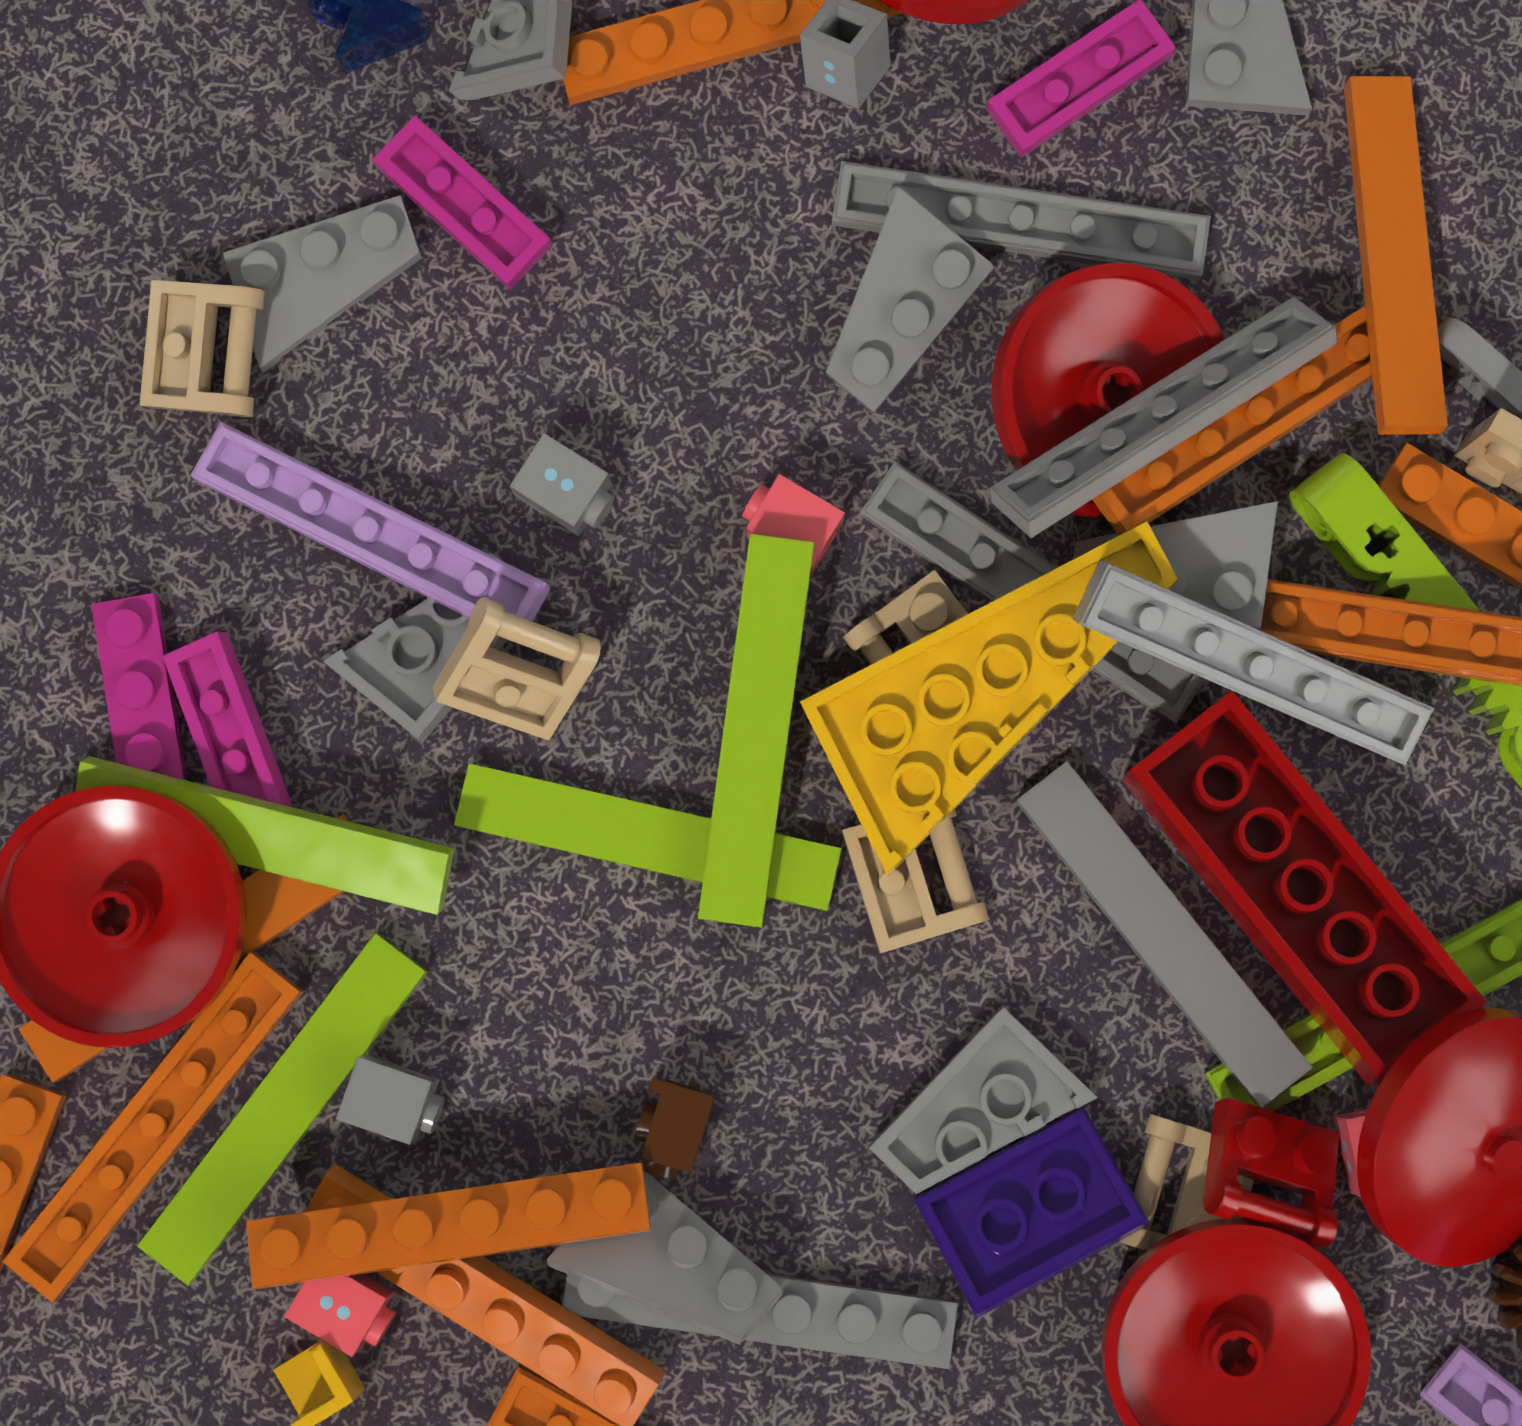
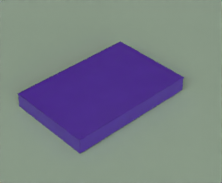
M1084 1106L913 1198L976 1319L1149 1225L1148 1218Z

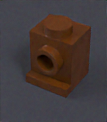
M655 1075L651 1079L648 1091L660 1094L657 1105L645 1102L634 1139L645 1142L640 1162L643 1164L645 1172L676 1180L679 1170L692 1173L716 1094Z

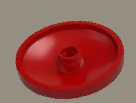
M1106 263L1089 266L1067 273L1039 289L1024 303L1007 327L998 348L992 374L991 396L995 426L1001 444L1015 470L1017 471L1224 341L1225 338L1212 314L1189 289L1164 273L1136 264ZM1093 500L1072 512V514L1080 517L1107 520Z
M100 786L82 789L61 796L34 812L16 829L0 852V983L19 1009L47 1031L63 1039L93 1047L117 1048L147 1043L170 1035L198 1018L219 997L231 979L238 964L246 934L247 906L242 877L230 849L220 834L205 818L185 803L169 795L134 786Z
M1498 1008L1476 1009L1451 1017L1434 1026L1412 1043L1396 1060L1377 1088L1363 1122L1357 1152V1177L1361 1199L1369 1218L1379 1232L1391 1243L1420 1261L1444 1267L1471 1265L1502 1253L1522 1239V1014Z
M1230 1218L1200 1222L1182 1228L1150 1247L1136 1260L1120 1281L1110 1301L1102 1331L1101 1355L1105 1383L1113 1405L1124 1426H1351L1362 1406L1370 1376L1371 1346L1367 1322L1352 1287L1342 1273L1320 1250L1299 1235L1250 1219Z

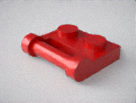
M1232 1098L1216 1101L1203 1197L1205 1211L1208 1214L1224 1219H1230L1237 1215L1299 1234L1300 1237L1314 1246L1320 1248L1330 1246L1338 1229V1218L1332 1207L1340 1133ZM1237 1175L1302 1194L1301 1207L1243 1190L1241 1184L1237 1181Z

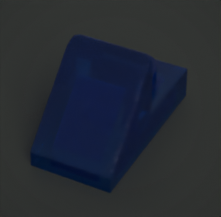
M306 0L311 8V15L320 22L336 29H344L346 23H348L336 50V56L345 74L426 42L430 33L423 9L401 0Z

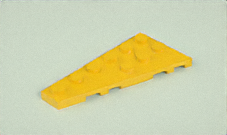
M1147 521L800 701L886 875H890L1119 642L1082 626L1072 619L1100 560L1109 562L1169 590L1178 582L1174 570Z

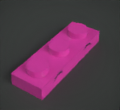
M1137 0L989 99L986 111L1019 157L1023 158L1172 58L1176 46L1144 2Z
M416 115L372 159L380 172L509 290L553 247L551 239Z
M155 593L91 604L116 763L188 780L173 684L162 657L168 654L159 596Z
M214 632L163 655L164 663L210 786L293 807L228 633Z

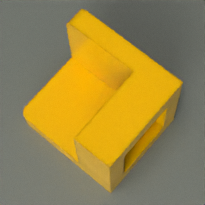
M324 1340L318 1341L273 1370L299 1414V1417L290 1424L291 1426H315L354 1402L365 1390L346 1354Z

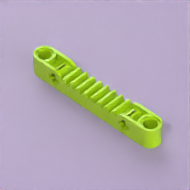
M1345 453L1337 454L1290 491L1289 498L1293 508L1340 566L1355 579L1367 582L1378 581L1372 591L1374 595L1381 596L1393 593L1397 599L1480 611L1367 471L1351 456ZM1379 536L1386 545L1381 549L1380 553L1371 556L1367 553L1365 546L1371 539ZM1460 677L1452 691L1456 696L1471 691L1474 692L1476 698L1468 710L1472 716L1487 711L1491 713L1492 718L1484 731L1488 736L1501 732L1498 740L1499 758L1505 769L1522 789V687Z

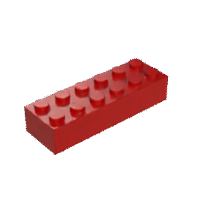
M1233 691L1226 694L1135 765L1122 778L1124 784L1367 1085H1380L1387 1072L1404 1051L1431 1028L1461 1013L1480 1009L1488 1003Z

